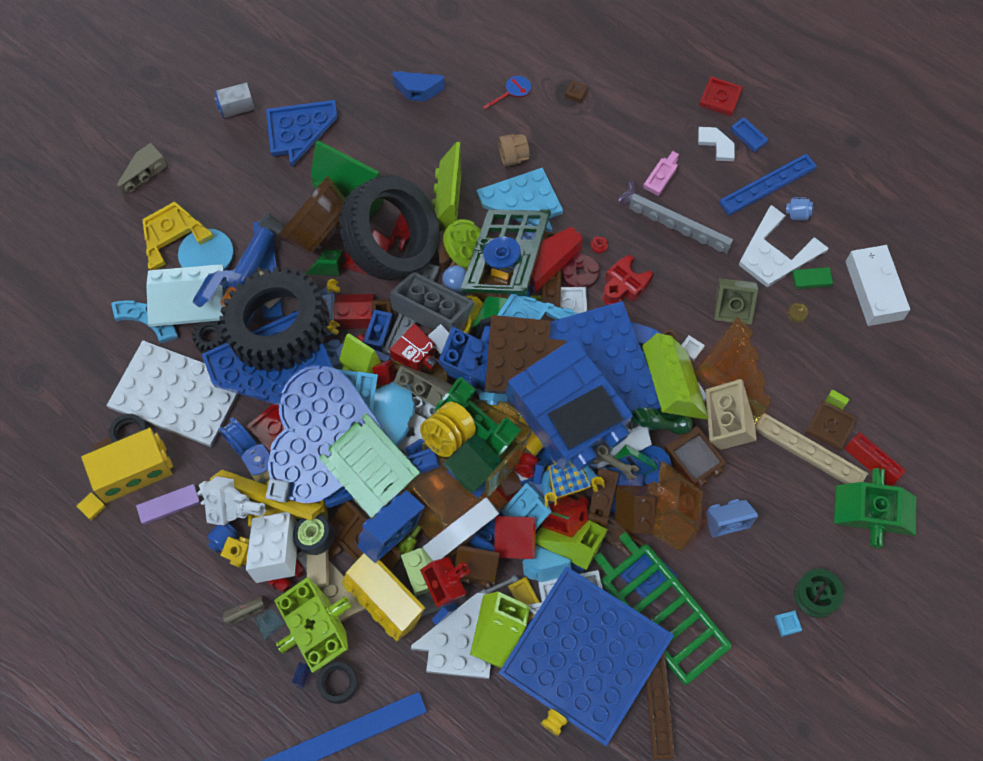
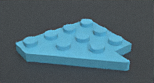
M543 168L476 190L482 207L487 210L540 211L541 209H548L551 211L549 218L563 214V209ZM512 218V219L517 220V221H519V222H522V219H523V218ZM529 219L527 225L538 226L540 219ZM549 220L545 230L546 232H552V226Z

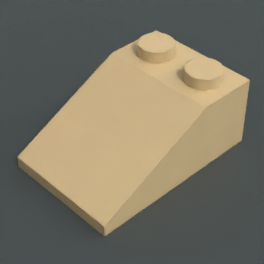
M739 379L706 389L710 442L718 449L723 450L756 441L755 422L743 380Z

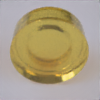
M801 303L791 305L788 310V317L793 322H803L808 315L806 306Z

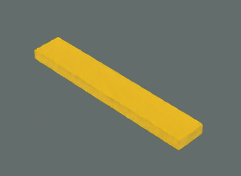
M225 470L219 471L210 478V481L216 476L234 479L235 489L240 494L247 495V498L310 521L323 511V505L318 503H301L290 499L284 503L266 499L267 485Z

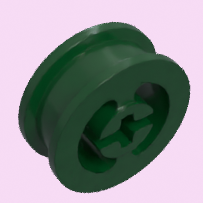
M813 569L806 572L796 583L794 598L802 612L814 618H824L840 607L844 599V589L839 578L832 572L824 569ZM824 583L826 587L821 591L820 597L815 603L811 602L816 597L817 590Z

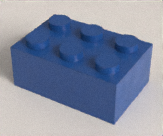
M407 490L401 495L397 494L391 500L389 506H383L377 512L376 517L373 519L369 518L362 525L363 531L359 535L360 540L357 547L374 563L417 527L425 506Z

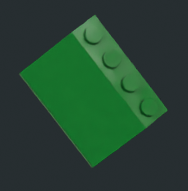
M318 140L315 143L310 175L315 189L328 175L346 198L356 187L380 176L379 171ZM377 198L372 201L369 216L373 217L384 202V199Z

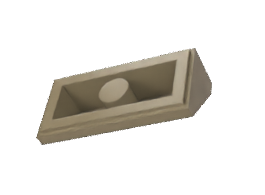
M258 596L224 612L223 619L228 626H232L266 610L267 607L262 596Z

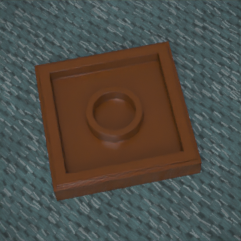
M822 400L805 434L841 451L858 417Z

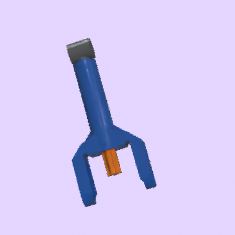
M270 213L265 214L258 224L260 227L236 268L230 271L225 270L208 274L196 293L193 303L198 307H202L207 301H210L220 284L227 290L220 301L221 306L226 307L224 300L225 298L231 299L229 292L231 290L236 292L238 290L236 285L239 282L244 285L246 283L244 278L248 276L250 279L252 278L273 239L282 230L283 224ZM256 310L249 317L246 324V328L249 325L251 319L253 318Z

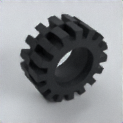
M210 321L203 324L198 322L199 327L194 326L195 331H192V340L200 352L203 351L205 353L227 343L220 329V321ZM208 332L217 333L215 340L211 342L203 340L204 335Z

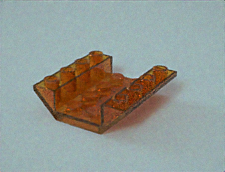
M438 456L440 467L419 474L399 493L401 495L407 490L425 506L418 525L431 539L435 538L486 497L498 512L509 502L491 483L488 484L479 498L473 493L470 494L442 465L450 456ZM479 530L459 544V546H464ZM458 546L447 554L449 558L457 552Z

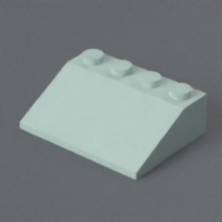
M223 264L148 271V326L219 321L220 316H223L220 312L221 307H223L220 301L226 293V289L219 284L210 301H207L202 307L196 306L193 303V299L208 274L225 271Z

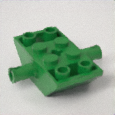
M879 468L872 469V483L857 482L836 485L834 503V525L869 529V547L874 548L876 546L875 549L883 548V532L916 535V496L904 488L884 485L885 470L881 469V472H879Z

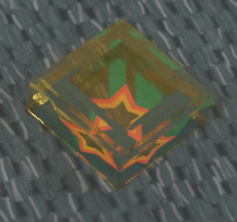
M500 401L497 406L498 409L507 416L519 421L521 415L518 410Z

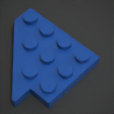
M335 100L266 109L271 156L289 154L290 166H294L338 118Z

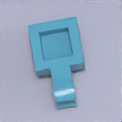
M476 389L475 393H479V399L473 402L475 404H485L487 401L489 405H499V402H507L508 397L506 394L485 392L484 389Z

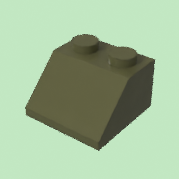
M719 278L714 320L752 325L758 293L756 282Z

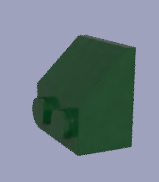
M476 433L442 465L472 494L505 462Z

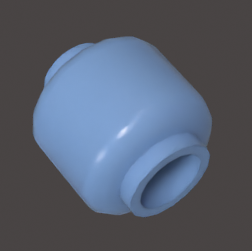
M793 197L791 202L786 205V214H790L791 220L806 221L810 216H813V202H810L808 197Z

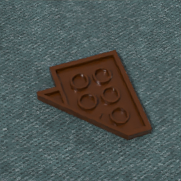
M491 315L485 392L505 394L510 379L566 344V340L549 339L550 320Z

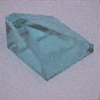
M272 609L255 618L264 640L268 639L284 625L283 621Z

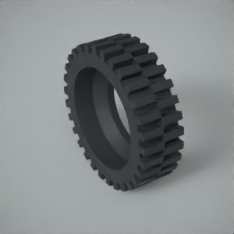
M274 267L273 272H270L268 268L263 270V275L255 272L253 273L255 278L250 279L249 276L244 278L246 282L244 285L239 282L236 285L238 290L236 292L233 290L229 292L231 299L225 298L224 304L226 307H221L220 312L223 316L219 318L222 334L242 363L245 362L251 368L254 366L256 370L261 371L263 367L268 372H271L272 367L276 371H282V365H285L287 369L292 368V362L295 361L299 365L302 363L301 357L304 356L306 359L311 357L309 351L313 350L316 352L319 349L316 343L322 344L324 342L322 335H327L328 329L326 326L330 324L328 307L314 281L308 278L305 273L302 272L300 274L296 269H293L291 273L287 267H284L283 272H281L279 267ZM280 297L298 299V315L292 325L283 332L272 336H259L246 328L247 321L252 313L267 301Z

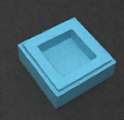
M796 611L774 617L781 637L802 631Z

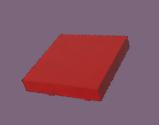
M495 517L494 552L499 553V558L535 559L536 517Z

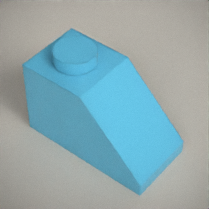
M536 545L535 559H524L522 562L524 575L529 579H535L539 582L559 578L566 566L571 569L570 559Z

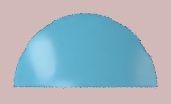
M393 381L375 391L372 412L392 442L398 447L409 431L407 425L410 418L414 417L415 403L412 400V392L395 384Z

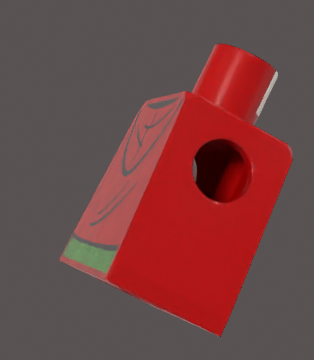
M563 497L557 500V505H554V502L549 504L548 506L552 512L542 522V526L570 538L573 537L588 521V500L584 497L578 500Z

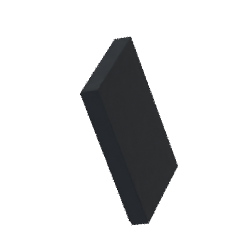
M602 385L553 410L547 415L568 450L577 447L623 421Z

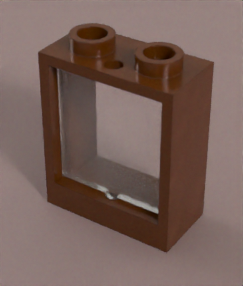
M698 426L691 429L688 434L680 436L665 446L664 451L670 457L671 464L691 490L695 487L701 488L708 482L707 479L712 476L716 478L724 472L725 460Z

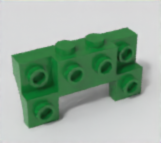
M459 377L438 403L434 411L436 412L447 402L458 403L464 407L474 420L475 434L477 433L501 458L522 430L507 417L497 425L470 401L476 389L462 377Z

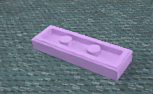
M192 484L138 504L136 507L141 523L145 525L201 503L196 487Z

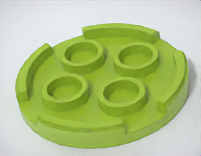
M464 219L456 220L446 228L443 241L445 249L452 260L459 266L468 269L481 229L474 225V222Z

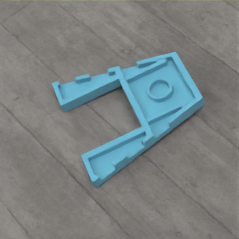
M511 294L497 316L541 320L546 314L554 320H558L579 313L568 308L556 307L551 303H542L531 297Z

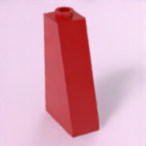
M572 226L542 241L529 283L535 292L581 250L582 236Z

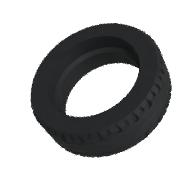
M381 175L356 187L346 197L340 212V234L348 255L364 272L381 280H398L413 274V272L422 270L433 259L439 241L438 219L430 200L415 184L399 176ZM377 198L389 201L396 206L407 221L410 231V245L407 254L402 258L394 257L385 252L372 235L369 225V210L372 201Z

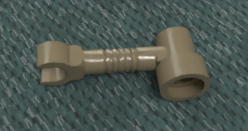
M600 445L593 450L598 457L591 464L596 465L601 461H605L621 470L629 480L637 478L631 473V470L637 472L639 468L635 465L625 464L608 454L606 446Z

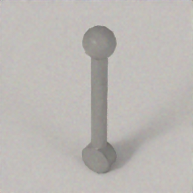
M513 575L511 579L489 589L482 590L479 593L487 594L512 582L515 583L519 581V578Z

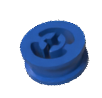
M232 417L229 419L230 423L224 428L219 427L218 430L233 450L242 457L247 449L257 445V443L242 425Z

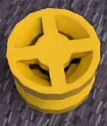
M550 709L548 717L541 722V725L554 735L559 736L561 727L566 725L568 720L555 710Z

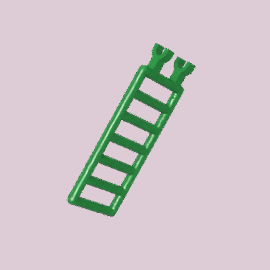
M624 532L619 536V540L630 551L631 555L613 569L601 553L594 557L595 562L607 574L601 579V584L609 594L631 607L624 598L656 571L659 570L666 580L632 608L637 612H641L673 586L680 596L653 617L651 621L660 624L686 602L693 610V613L670 631L674 635L671 641L698 619L707 627L703 633L674 657H671L666 649L664 651L666 664L684 685H687L729 651L732 645L648 544H644L638 548L629 535ZM646 554L653 564L618 592L611 581ZM711 636H714L721 646L685 674L678 664Z

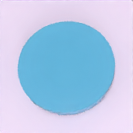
M207 229L211 231L214 238L200 245L194 234L191 233L183 240L179 247L178 259L181 267L223 264L224 270H226L234 259V249L230 239L221 231Z

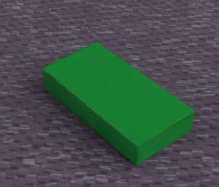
M830 267L793 270L792 272L795 289L831 287L833 285Z

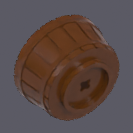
M328 175L277 236L283 242L285 241L308 254H311L316 247L321 249L340 227V212L346 198Z

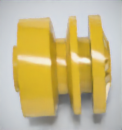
M454 402L445 403L435 414H432L420 425L421 436L426 445L434 453L443 457L451 456L475 434L476 430L474 420L469 412Z

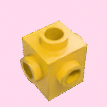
M242 536L239 539L228 537L220 556L231 560L230 564L241 568L242 565L247 564L250 539Z

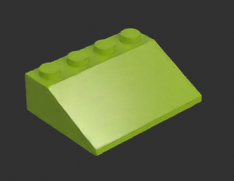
M456 142L440 160L439 168H436L435 179H438V183H434L436 199H433L432 206L437 215L439 231H445L452 222L457 220L462 173L460 142Z
M656 333L642 346L662 412L707 420L709 416L688 352L672 336Z

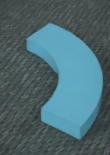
M135 301L111 303L116 321L134 320L148 326L147 303L143 304ZM173 325L150 327L156 333L160 343L178 339V334Z

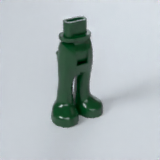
M653 407L637 408L631 411L634 422L649 430L663 429L677 435H686L692 429V420L687 416L680 417V415L664 413L662 410Z

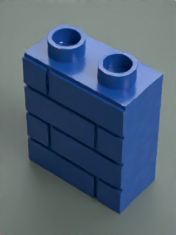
M575 338L508 381L505 392L506 396L562 471L572 464L577 471L582 470L598 457L593 451L596 447L606 442L610 448H614L630 435L626 427L633 416L631 411L616 394L605 377L602 376V373ZM602 385L623 421L577 447L568 450L547 416L548 413Z

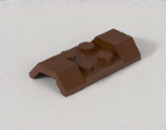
M349 500L343 502L342 507L329 522L334 527V539L357 561L363 554L357 547L360 540L359 535L363 531L362 525L370 517ZM394 546L379 560L391 572L400 561L402 552Z

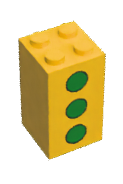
M151 428L81 456L93 491L105 504L173 475L170 469L173 467V464L165 452L167 450L163 440L160 439L159 434H154Z

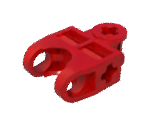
M632 255L625 256L606 272L605 281L608 283L604 288L603 302L606 305L621 302L626 297L633 303L645 291L654 273L650 270L641 274L632 272L630 266L635 258Z

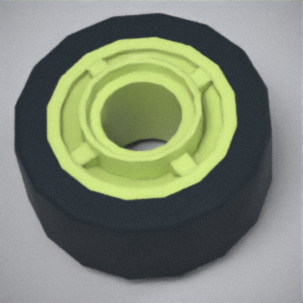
M318 515L312 521L305 518L299 520L295 526L293 537L294 542L303 552L309 555H319L330 548L334 541L335 532L331 523L325 517Z

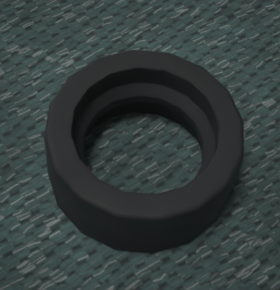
M132 413L123 414L112 422L109 428V437L112 443L119 441L118 433L127 424L135 423L140 427L141 431L148 429V427L138 415Z
M341 661L330 662L323 666L316 680L320 695L326 701L334 704L345 703L350 700L358 687V680L354 670L347 663ZM335 670L344 671L350 680L348 689L341 695L330 694L325 688L326 677Z

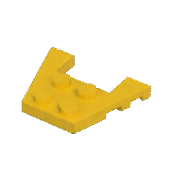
M176 202L142 219L144 237L147 244L148 268L150 271L157 270L166 265L159 249L192 231L200 245L214 238L211 231L196 221Z

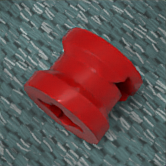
M523 453L519 458L520 463L515 466V471L522 477L532 478L535 473L534 468L539 460L531 454Z

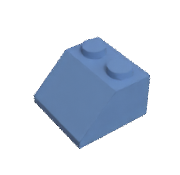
M739 499L728 502V505L720 506V504L709 507L705 514L712 538L749 529L758 517L757 512L747 500L739 501Z

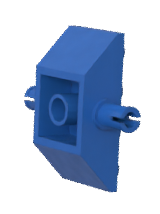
M453 326L451 327L438 363L449 376L455 379L462 377L473 388L485 390L490 327H484L480 340Z

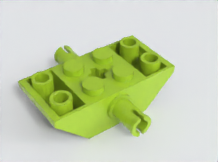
M307 577L274 600L290 630L289 635L276 642L277 647L281 646L278 648L281 653H286V651L297 644L311 672L314 673L348 650L347 634L338 618L340 614L352 608L351 603L347 604L350 602L347 597L344 596L331 605L327 596Z

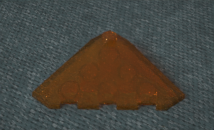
M737 317L701 360L694 372L710 387L742 379L751 410L759 415H763L771 403L769 395L765 396L762 387L766 385L763 371H758L756 362L759 361L756 347L751 346L752 330Z

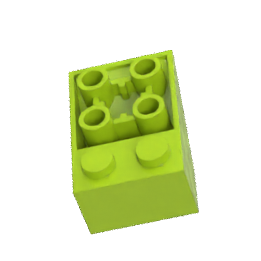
M588 520L570 538L541 526L535 535V543L553 553L570 559L572 563L587 570L601 547L608 529Z
M501 592L484 594L470 655L502 668L526 628L530 606Z

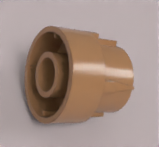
M509 134L498 137L499 152L504 167L529 159V147L525 135Z

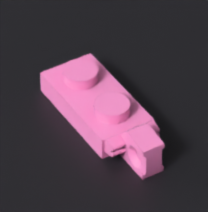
M672 151L668 159L661 158L644 183L643 188L659 196L677 169L678 164L676 162L679 154Z

